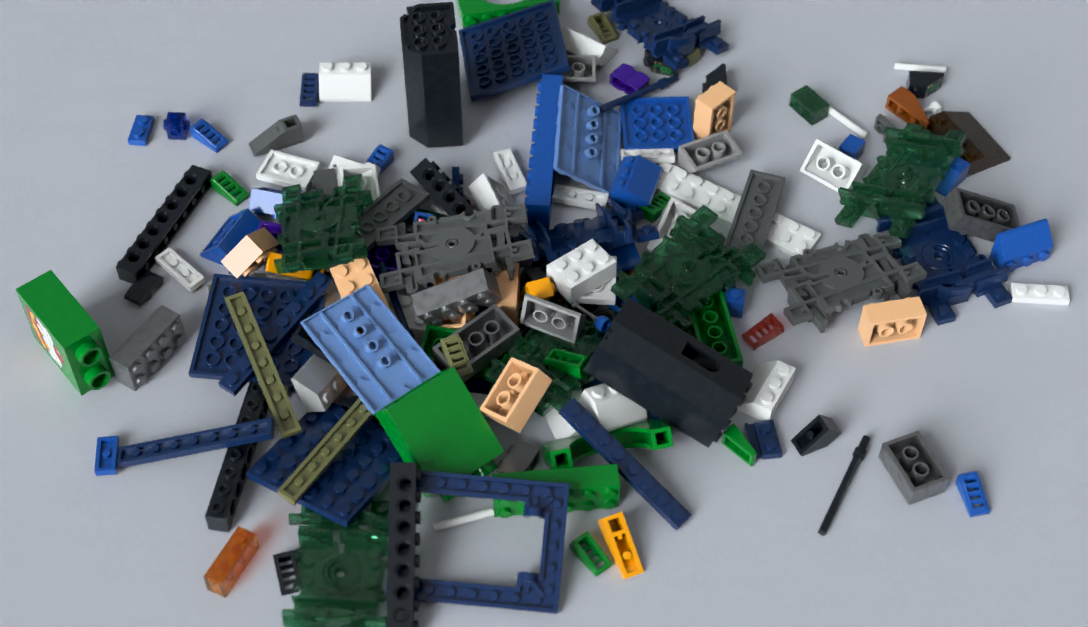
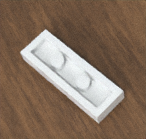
M511 149L494 152L493 158L510 194L526 191L527 183Z
M673 148L620 149L621 161L623 157L640 155L653 163H675Z
M556 184L552 202L596 210L595 203H599L603 208L607 207L609 193Z
M170 247L154 257L157 264L190 292H193L206 282L203 275Z
M1010 283L1009 286L1010 295L1013 298L1011 302L1068 305L1070 302L1068 286Z

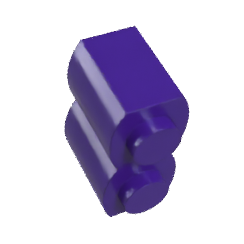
M622 63L610 74L609 83L616 89L630 94L649 86L650 78L646 74L636 71L632 66Z

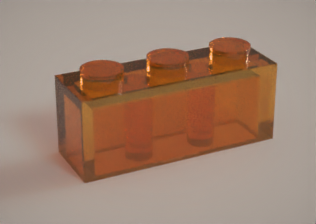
M237 527L203 577L207 590L222 597H227L260 547L257 534L242 527Z

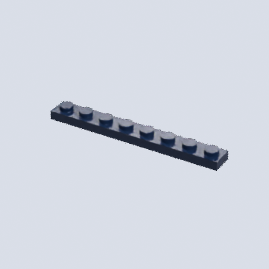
M318 271L262 333L270 355L278 349L335 284L334 279ZM246 352L218 382L219 387L233 396H236L255 375Z
M575 398L571 399L558 412L609 464H617L618 473L675 530L692 515Z
M271 417L118 447L116 465L119 468L274 439L275 422Z

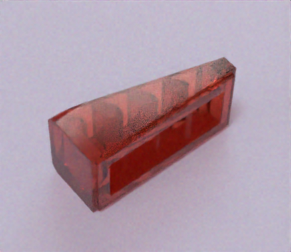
M770 313L741 336L755 350L782 334L784 326ZM765 328L768 333L766 334L762 329ZM759 332L763 337L760 338L756 333ZM753 336L757 341L754 343L749 337Z

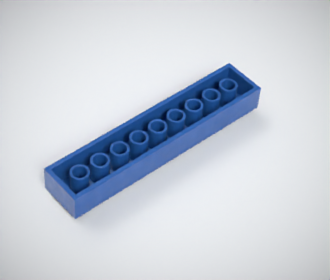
M542 74V81H538V91L540 93H537L536 104H539V106H535V116L537 118H534L533 129H536V131H532V142L534 144H531L530 155H533V157H529V168L531 170L527 174V182L530 183L526 184V195L528 196L524 199V204L527 209L528 225H535L534 218H538L543 226L549 230L555 180L553 162L559 108L558 100L560 86L563 85V75Z

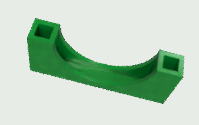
M456 0V5L462 26L466 28L549 0H522L512 4H494L484 0ZM554 0L557 13L560 14V0Z
M659 418L609 431L624 448L658 450L673 446L671 428ZM581 435L541 443L544 463L550 469L572 468L573 464L578 460L598 453Z

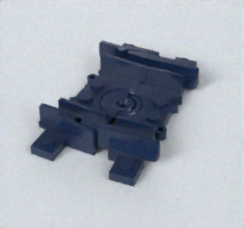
M591 0V4L602 13L612 10L611 20L618 24L619 30L626 29L627 33L638 41V44L644 43L643 48L650 50L654 58L663 57V62L675 71L688 67L689 60L684 56L693 53L694 46L699 49L705 47L716 55L729 49V44L717 37L721 33V20L719 19L709 24L704 22V15L688 20L685 14L676 10L675 7L668 6L669 2L662 0Z
M933 194L917 199V207L908 209L897 216L892 207L874 211L873 216L878 223L876 231L894 230L902 242L900 248L893 250L892 257L895 259L902 258V266L917 261L927 272V278L913 283L912 288L918 291L916 297H920L923 306H929L928 310L937 326L954 322L956 315L951 305L967 302L972 292L977 298L985 295L994 308L1011 303L1013 298L1002 285V282L1008 280L1010 268L1006 266L996 270L992 265L993 259L991 257L986 259V256L983 254L976 256L977 251L968 241L967 234L960 235L958 234L960 232L949 229L944 206L939 203Z
M608 197L609 210L607 207L603 208L599 203H595L597 217L593 219L583 218L576 219L573 223L569 224L559 223L554 226V229L548 230L538 218H534L535 225L529 226L528 223H521L522 231L518 233L519 236H510L511 243L527 239L531 240L535 258L514 262L519 263V268L531 266L532 261H537L542 257H546L548 262L555 261L591 239L603 249L612 250L613 248L626 246V244L660 239L659 232L652 225H645L641 229H636L634 221L644 219L643 211L636 206L627 207L625 210L612 197Z

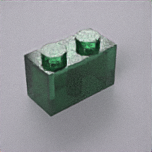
M807 85L791 93L789 106L811 126L828 117L830 105Z

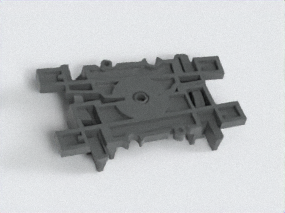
M520 204L504 207V211L502 205H494L490 210H473L474 213L471 216H466L463 211L459 215L441 217L439 220L435 216H429L427 218L428 222H413V232L408 234L405 222L399 225L376 228V243L378 247L395 244L396 249L399 250V252L395 253L398 270L379 274L382 292L387 293L406 288L408 294H415L419 290L428 289L429 282L435 284L437 277L441 276L444 278V281H447L450 277L467 274L482 267L486 269L491 268L493 276L496 277L495 272L503 271L501 264H503L504 269H508L510 281L514 280V262L535 258L530 239L511 243L509 235V225L528 222L526 205Z
M894 230L876 234L873 239L867 233L861 234L856 240H845L844 246H839L836 242L833 246L816 250L815 253L810 249H805L803 255L791 256L789 264L785 269L778 258L768 263L756 265L755 268L762 283L778 279L781 281L788 293L787 303L789 307L784 308L783 314L792 326L806 321L809 323L813 322L821 333L825 332L827 324L831 322L832 312H841L842 305L848 306L850 309L852 305L868 300L871 295L877 300L883 297L885 301L890 300V296L896 294L901 299L911 296L912 289L909 287L910 284L927 278V272L917 261L900 267L888 253L889 250L900 248L902 244Z

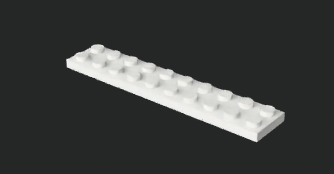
M659 164L663 171L655 191L656 193L662 192L731 228L741 196L692 173H687L686 170L673 164ZM775 212L765 244L789 256L803 255L805 249H814L822 234Z

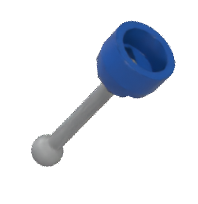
M577 301L571 303L572 308L579 309L595 320L597 330L602 333L608 330L612 323L611 319L603 315L594 316L581 307Z

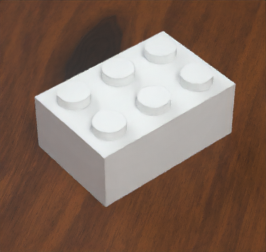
M591 239L546 265V273L550 282L553 281L555 289L571 304L615 278L617 261Z

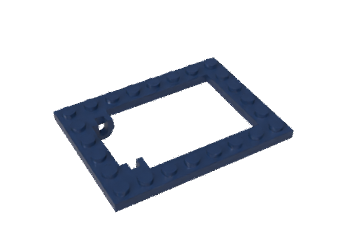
M421 470V482H417V490H421V493L525 502L524 517L536 516L539 519H545L539 574L518 572L516 587L419 578V590H415V598L426 602L558 614L570 484ZM404 481L401 483L400 489L404 491L409 490L412 483ZM408 502L400 505V511L407 512L411 508V504ZM407 523L402 524L399 532L403 534L408 533L411 526ZM403 545L399 548L400 555H407L410 552L408 545ZM401 567L398 571L400 577H406L410 573L408 567ZM386 584V592H385V597H386V598H387V584ZM406 588L398 592L399 599H406L409 596V590Z

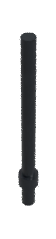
M866 435L862 437L859 446L855 447L852 453L853 458L818 530L820 535H826L855 471L867 453L866 448L870 442V437Z

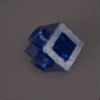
M168 112L167 118L163 121V128L167 131L168 139L186 140L188 130H190V120H187L186 113Z

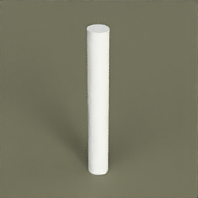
M894 63L895 70L946 73V66Z
M828 105L825 108L827 113L862 138L866 139L868 137V132L833 107Z
M489 508L432 523L433 531H438L494 516V510Z

